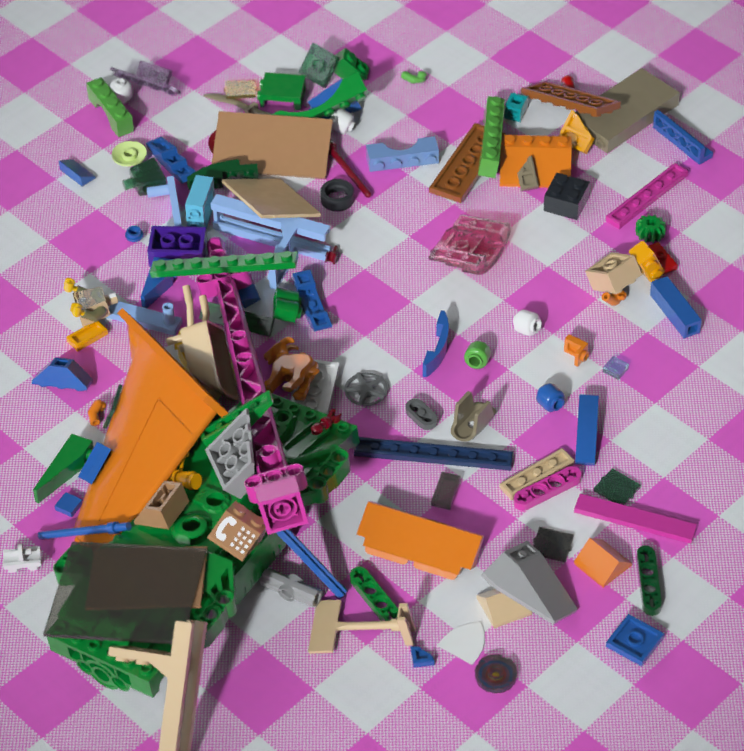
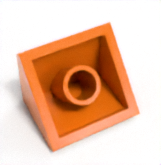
M589 538L574 560V564L603 588L632 566L628 559L607 542L596 538Z

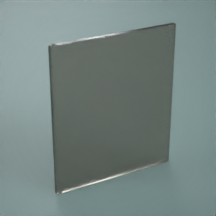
M91 542L71 543L43 632L44 637L162 644L173 643L175 621L187 622L190 618L207 554L206 548Z

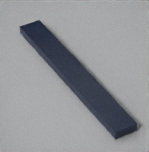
M359 437L360 443L354 449V456L507 471H511L513 451Z

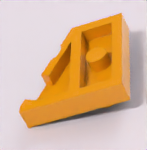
M571 110L558 136L572 137V148L587 154L595 138L578 114Z

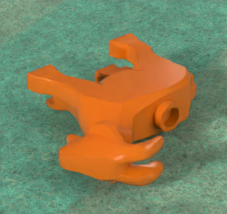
M285 337L278 343H275L263 355L264 359L268 361V365L272 364L271 375L268 380L264 381L267 391L270 390L273 393L278 386L287 381L282 386V389L285 392H292L299 387L292 396L295 400L305 401L310 390V383L320 372L318 369L319 365L310 355L304 352L289 354L288 351L299 350V347L295 344H290L295 342L293 338Z

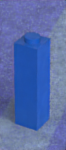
M666 276L651 282L650 296L683 339L700 333L701 318L669 277Z

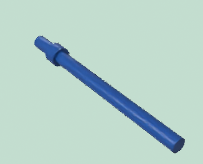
M115 521L109 522L107 525L38 532V538L50 539L100 533L118 534L120 531L131 530L132 526L130 522L119 523Z

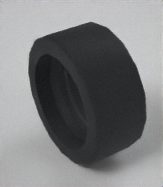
M332 179L322 185L320 190L321 203L327 210L334 212L344 211L354 203V188L348 181ZM333 192L347 194L343 198L336 199L327 196Z

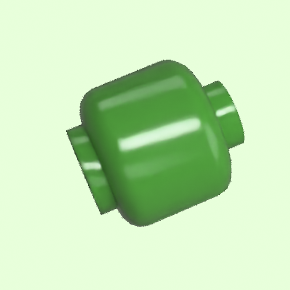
M472 342L465 352L464 360L473 369L484 368L490 359L491 349L484 342Z

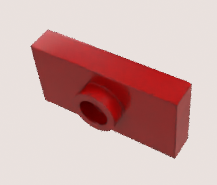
M659 242L648 246L664 269L662 275L677 270V263Z

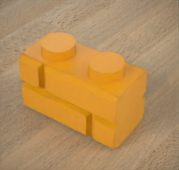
M644 241L639 242L630 249L629 254L635 256L641 273L645 275L649 282H653L661 277L664 269L654 252Z

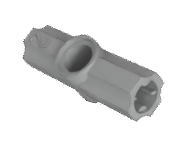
M270 568L265 569L262 573L261 585L278 592L287 601L291 602L295 599L311 607H317L321 601L322 590L304 583L295 574L287 576Z

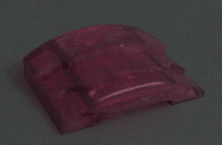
M461 214L453 224V227L445 231L440 241L430 251L428 258L429 260L443 262L448 266L462 268V272L482 275L489 271L501 256L511 233L510 223Z

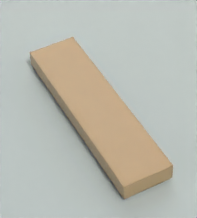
M561 448L500 483L499 488L512 501L516 492L574 465L575 460Z

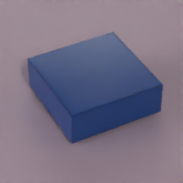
M65 492L55 504V510L73 517L82 506L83 501Z

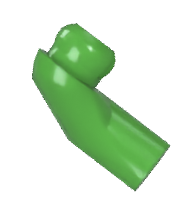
M403 71L401 74L402 79L412 84L423 83L427 76V73L424 71H419L418 75H413L407 71Z

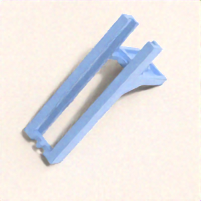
M216 194L211 202V210H213L214 230L274 246V253L297 251L298 254L325 261L326 253L331 251V246L294 236L299 234L325 242L326 234L330 232V225L301 217L260 218L243 201ZM223 213L238 218L246 219L249 221H253L256 223H260L263 225H267L270 227H274L277 229H281L282 233L257 225H253L250 223H246L243 221L223 216ZM289 269L269 270L268 280L271 289L276 290V287H279Z

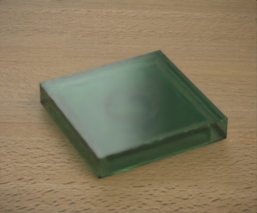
M312 42L298 73L305 75L307 79L326 88L340 57Z

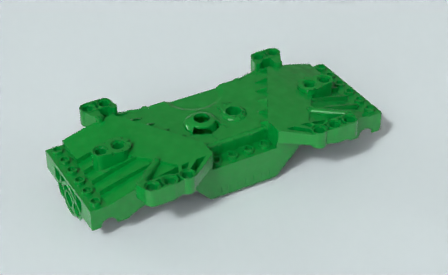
M272 393L273 404L271 408L287 464L302 465L307 479V487L300 491L304 507L313 503H324L328 500L329 493L341 484L351 470L347 451L350 448L354 451L360 443L358 427L341 420L336 424H331V427L328 429H323L321 434L313 435L311 427L315 423H319L323 417H327V414ZM241 401L238 404H236L233 408H231L228 412L230 413L233 410L242 406ZM216 414L209 424L220 419L221 417L218 414ZM201 436L190 449L189 456L186 457L183 471H195L200 474L202 483L198 489L189 490L183 487L189 502L169 529L136 525L134 523L135 519L130 522L131 530L122 531L121 534L115 535L111 542L100 548V550L207 546L208 552L201 608L86 612L85 608L94 559L92 550L79 545L71 546L53 566L58 585L64 588L75 587V589L57 615L59 620L46 634L50 649L76 662L77 666L84 673L91 675L99 684L112 690L119 688L125 692L133 688L154 698L159 692L160 683L165 675L152 664L140 665L136 664V661H116V657L108 656L109 647L126 645L171 652L175 621L177 620L187 622V620L207 622L204 649L209 647L222 632L227 620L236 614V604L243 600L262 576L264 570L268 569L286 546V543L277 533L268 535L266 531L261 542L241 561L208 539L209 534L222 515L235 501L244 505L248 510L261 518L262 514L258 503L250 502L247 493L240 499L223 490L205 451L207 447L202 442ZM254 463V475H256L257 472H256V467H255V463Z

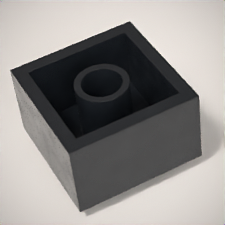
M556 173L544 195L543 211L578 220L589 199L590 181Z

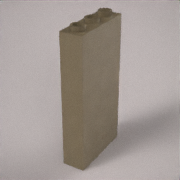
M641 68L600 95L621 101L620 109L613 110V113L601 114L600 117H592L589 113H579L578 110L576 113L595 138L592 144L608 154L652 124L655 111L659 110L665 115L677 107L680 92Z

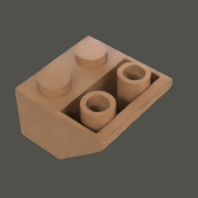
M164 481L134 520V523L136 525L169 529L189 502L182 483Z

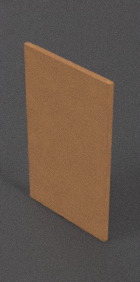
M219 111L212 164L239 159L240 165L257 164L258 174L326 179L333 119Z

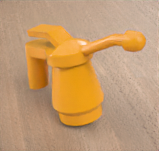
M188 452L181 461L180 468L175 470L172 477L167 481L182 483L183 487L193 490L201 486L202 477L195 471H183L185 459L189 456Z

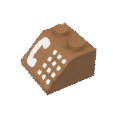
M235 501L222 515L209 534L208 539L243 561L261 542L266 533V527L263 518Z

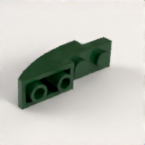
M239 159L211 164L187 177L188 190H191L196 175L213 177L214 189L224 188L222 179H258V165H240Z

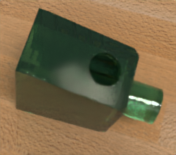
M154 157L130 167V178L122 180L125 190L135 188L139 196L148 195L147 187L166 184V177Z

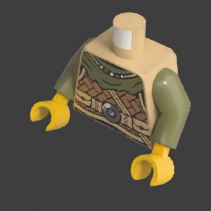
M72 278L65 279L64 290L66 292L74 291L72 294L75 303L71 304L70 311L74 317H80L83 327L110 315L108 306L119 303L115 292L104 295L102 287L86 289L79 285L74 286L75 280Z

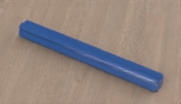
M290 529L276 532L338 598L346 594L347 589Z

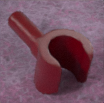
M337 245L334 246L332 251L326 253L325 263L327 261L333 262V265L336 263Z

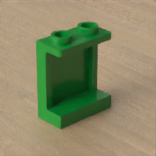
M265 72L264 78L260 80L261 90L257 92V100H260V107H264L266 100L294 102V110L301 111L306 90L305 75Z

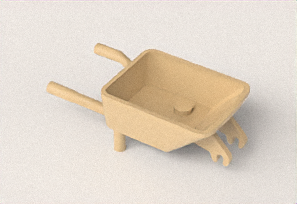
M184 285L182 289L187 307V327L181 328L179 335L166 338V343L168 346L180 342L183 343L179 345L180 352L185 353L189 373L200 380V384L217 401L221 395L231 400H238V392L224 330L209 321L210 311L206 295L199 296L203 314L202 322L194 324V303L190 285Z

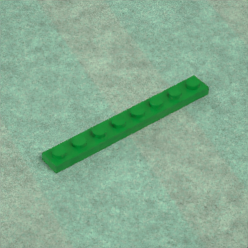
M285 251L279 253L267 252L265 254L157 260L152 263L150 275L151 278L293 269L296 268L299 257L297 251Z

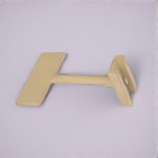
M321 600L315 609L308 653H333L336 634L339 630L391 629L392 631L401 632L405 646H414L411 632H416V627L408 603H399L397 619H391V621L339 622L342 601Z

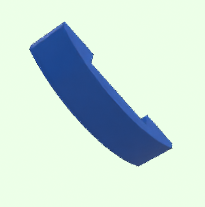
M311 270L293 273L296 291L299 292V297L302 298L301 306L312 330L315 332L332 328L328 313L324 310L317 293L316 283Z
M443 310L440 311L436 323V336L439 337L435 352L427 350L423 361V377H428L439 367L448 349L449 323L447 315Z

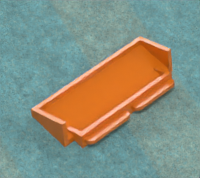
M368 501L356 535L365 537L363 546H365L366 553L399 564H406L410 560L414 562L413 565L416 569L451 580L461 574L462 568L472 570L476 567L484 535L372 501Z

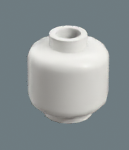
M117 78L111 82L110 89L122 104L127 103L133 95L130 81Z
M341 108L335 111L330 119H333L332 129L341 134H345L347 131L351 132L355 125L353 114Z
M521 310L513 318L514 329L520 334L533 336L541 329L542 321L535 312Z

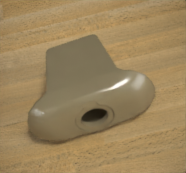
M467 391L455 405L454 421L451 427L452 436L463 442H469L474 439L494 417L496 409L492 407L490 401L485 403L474 402L472 392ZM474 421L473 428L468 426V423Z

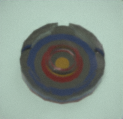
M491 654L481 658L475 667V680L479 687L486 692L503 693L511 689L517 679V668L514 662L508 657L506 659L499 654Z

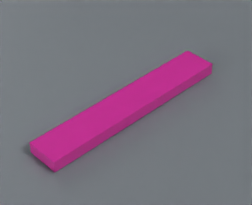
M676 163L672 164L609 213L605 221L618 229L622 228L687 177L689 171Z
M581 493L574 507V513L689 544L692 543L697 524Z

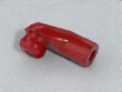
M566 75L562 77L561 82H564V86L575 89L574 80L571 76Z

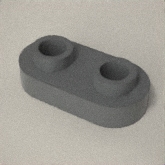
M411 399L406 403L407 416L421 429L431 430L436 427L437 415L423 401Z

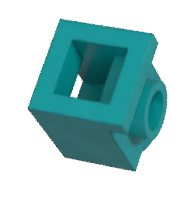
M511 93L504 107V118L521 122L527 108L528 96Z

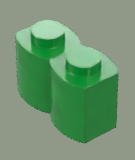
M276 287L273 297L272 318L295 323L296 318L299 319L301 315L300 305L302 298L299 297V292Z

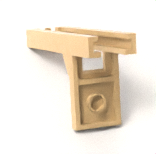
M187 620V622L175 621L171 652L126 645L109 647L108 656L116 657V661H136V664L140 665L152 664L168 678L159 751H191L207 622Z

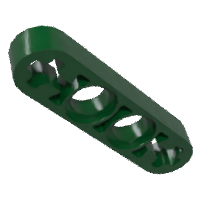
M644 545L638 548L636 556L642 609L645 614L656 616L660 613L662 605L656 554L652 547ZM643 554H647L648 562H645V556ZM650 569L653 571V574L646 575L642 571ZM653 586L656 590L649 592L645 590V587ZM650 599H653V605L655 607H651V605L649 604Z

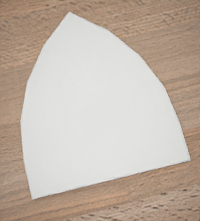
M481 622L468 623L455 628L443 637L437 646L473 665L482 652L485 642Z

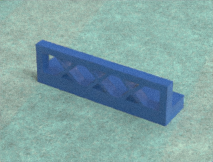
M659 110L654 112L653 128L697 164L700 165L713 157L711 150L667 115L665 116Z

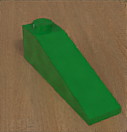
M270 390L209 424L201 434V439L205 446L208 447L246 408L249 409L250 426L252 427L273 404Z
M75 434L70 435L34 487L33 493L36 503H40L82 470L93 450L92 440Z

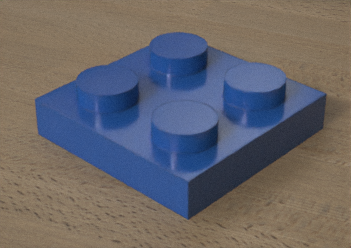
M628 614L607 640L606 647L642 667L664 639V633Z

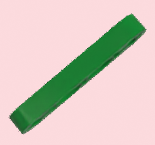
M363 567L353 568L350 572L352 586L380 621H391V619L389 620V612L390 616L396 619L398 615L397 606L371 574ZM367 588H373L376 590V592L373 594H368L365 592V590ZM378 602H385L387 606L379 608L376 604Z

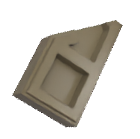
M532 156L528 157L523 167L517 173L521 192L539 187Z

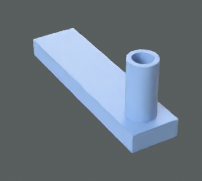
M174 176L167 177L168 184L147 187L148 198L170 195L174 226H182Z
M118 301L119 303L110 305V315L107 317L125 322L117 314L123 308L144 328L173 336L176 335L182 325V318L174 315V306L169 302L162 305L163 313Z

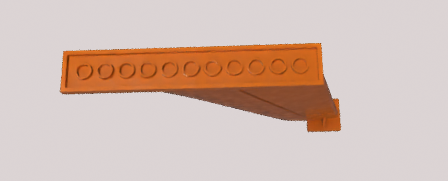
M123 308L117 314L127 323L132 361L103 445L111 450L92 484L89 483L74 528L107 525L109 522L115 521L126 523L136 519L161 484L170 478L215 415L218 414L220 417H223L229 413ZM117 534L75 536L74 541L79 546L91 549L94 554L95 550H100V548L111 542Z

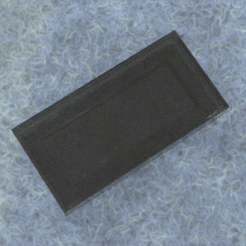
M441 472L431 500V506L451 510L461 476Z

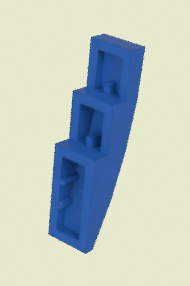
M160 136L146 142V146L155 158L179 182H187V177L196 172V170L188 166L186 158L178 154L177 147Z
M579 394L576 465L595 466L598 395Z

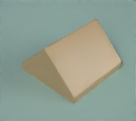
M496 589L477 595V599L494 629L532 615V611Z

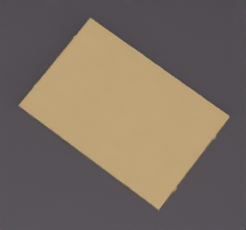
M280 178L222 179V183L260 218L321 217V213Z

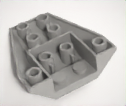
M528 541L504 551L481 575L496 590L551 624L563 620L578 610L544 556Z

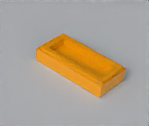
M99 321L94 322L68 335L66 340L78 352L108 335V329Z

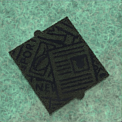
M539 527L536 538H533V546L544 558L566 563L568 553L572 551L571 544L574 534Z

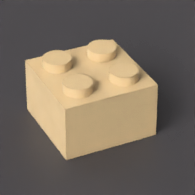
M613 252L585 271L593 290L613 294L622 292L624 287L634 283L642 275L634 255Z

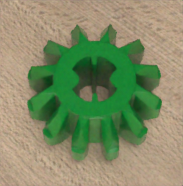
M648 214L647 217L641 216L636 222L635 233L639 240H645V243L651 241L652 244L654 241L660 242L666 233V222L663 221L662 217L657 218L656 214L654 216Z

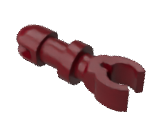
M332 409L327 417H323L319 423H315L311 427V433L319 435L323 432V429L331 427V424L340 422L342 413L335 416V409Z

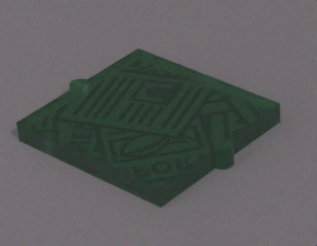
M121 384L118 385L111 400L103 425L105 429L116 409L123 386Z
M612 468L605 477H601V481L593 488V491L611 502L625 505L630 499H633L634 494L641 488V485Z

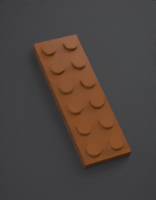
M548 81L521 88V95L528 96L529 99H539L543 103L550 102L554 106H564L568 110L575 109L579 113H589L592 117H600L604 113H613V110L621 108V101Z
M473 124L430 185L429 193L458 203L463 202L480 177L478 175V167L483 141V125Z

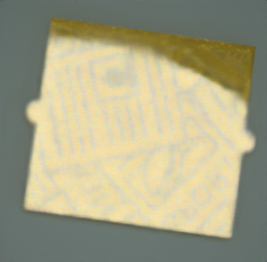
M255 80L225 81L224 92H226V99L256 98L257 87L255 86Z

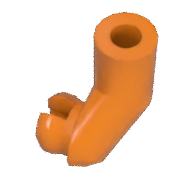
M624 290L618 294H609L608 292L602 294V300L612 306L618 305L621 300H625L627 297Z
M97 399L89 408L88 416L92 426L99 425L98 412L104 411V408H106L105 401Z

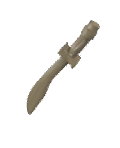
M218 93L204 94V97L238 106L244 109V113L272 114L259 110L258 103L256 102L249 106L234 98H229V96L227 98L226 95Z

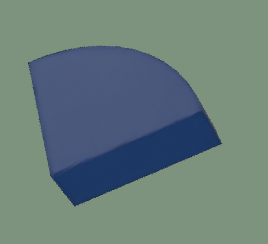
M410 646L413 668L434 666V658L430 653L422 650L421 647Z

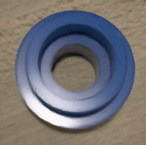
M130 226L127 228L125 237L130 242H138L143 238V231L138 226Z

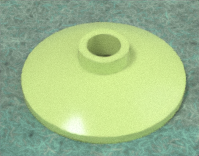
M135 141L122 142L112 150L113 161L121 166L140 164L147 155L145 146Z

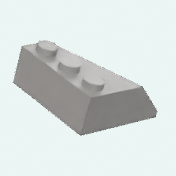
M247 408L205 449L223 490L240 499L247 493L244 481L254 475L249 409Z

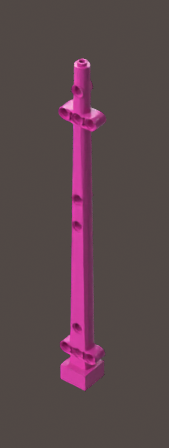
M213 237L208 240L207 251L209 257L228 256L223 239ZM250 271L203 274L196 279L200 294L206 295L207 298L218 296L241 404L244 405L267 391L238 292L239 289L246 288L253 283ZM270 407L251 427L253 456L257 474L248 477L244 481L250 502L258 503L268 535L309 523L300 491L304 490L308 485L303 466L300 464H287L273 411Z

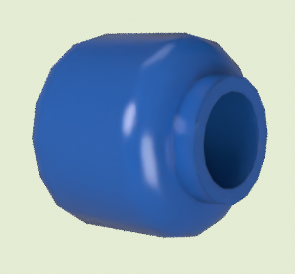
M548 383L538 389L536 400L546 411L554 412L563 407L565 394L555 384Z

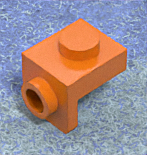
M568 334L565 338L564 352L575 356V366L578 367L587 360L589 356L588 343Z

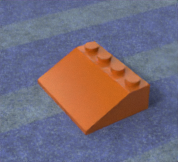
M502 135L500 186L520 187L517 173L529 156H532L538 186L541 188H549L556 173L571 176L572 137Z

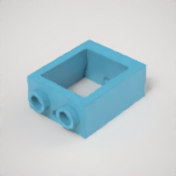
M195 176L185 203L187 227H206L207 229L213 212L211 210V202L215 197L213 177Z

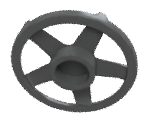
M357 372L356 375L346 382L344 391L346 397L352 403L360 406H372L378 404L386 397L388 387L382 376L380 377L373 373ZM363 377H372L376 380L367 383ZM358 379L359 386L349 387L352 381ZM379 383H382L384 386L383 394L374 389ZM348 392H358L360 395L359 402L353 400ZM372 395L380 398L375 402L364 403L366 398Z

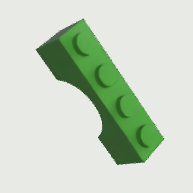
M100 77L87 82L88 99L95 108L100 106L103 108L110 127L118 138L134 132L132 115L103 78Z

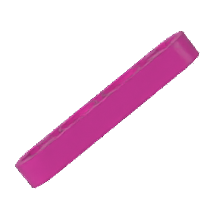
M575 466L567 467L516 492L514 495V507L517 510L525 511L577 486L581 482V470ZM559 482L561 485L559 487H554L551 485V483ZM542 490L544 491V494L537 495L534 493V491Z

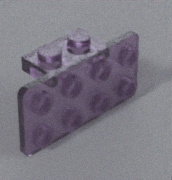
M141 60L136 74L114 67L110 68L114 72V76L135 82V84L144 87L148 86L156 91L161 90L172 96L175 93L179 95L181 93L180 90L168 85L173 72L170 69Z

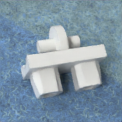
M20 543L18 544V549L3 550L4 570H8L10 573L18 572L20 568H28L30 571L38 570L39 566H41L40 546L23 548V544Z

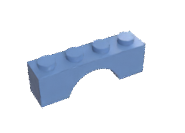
M435 136L418 138L416 144L406 150H394L387 147L384 143L366 145V159L370 172L439 163V149Z

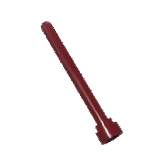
M330 139L329 155H332L367 198L371 197V191L337 152V145Z

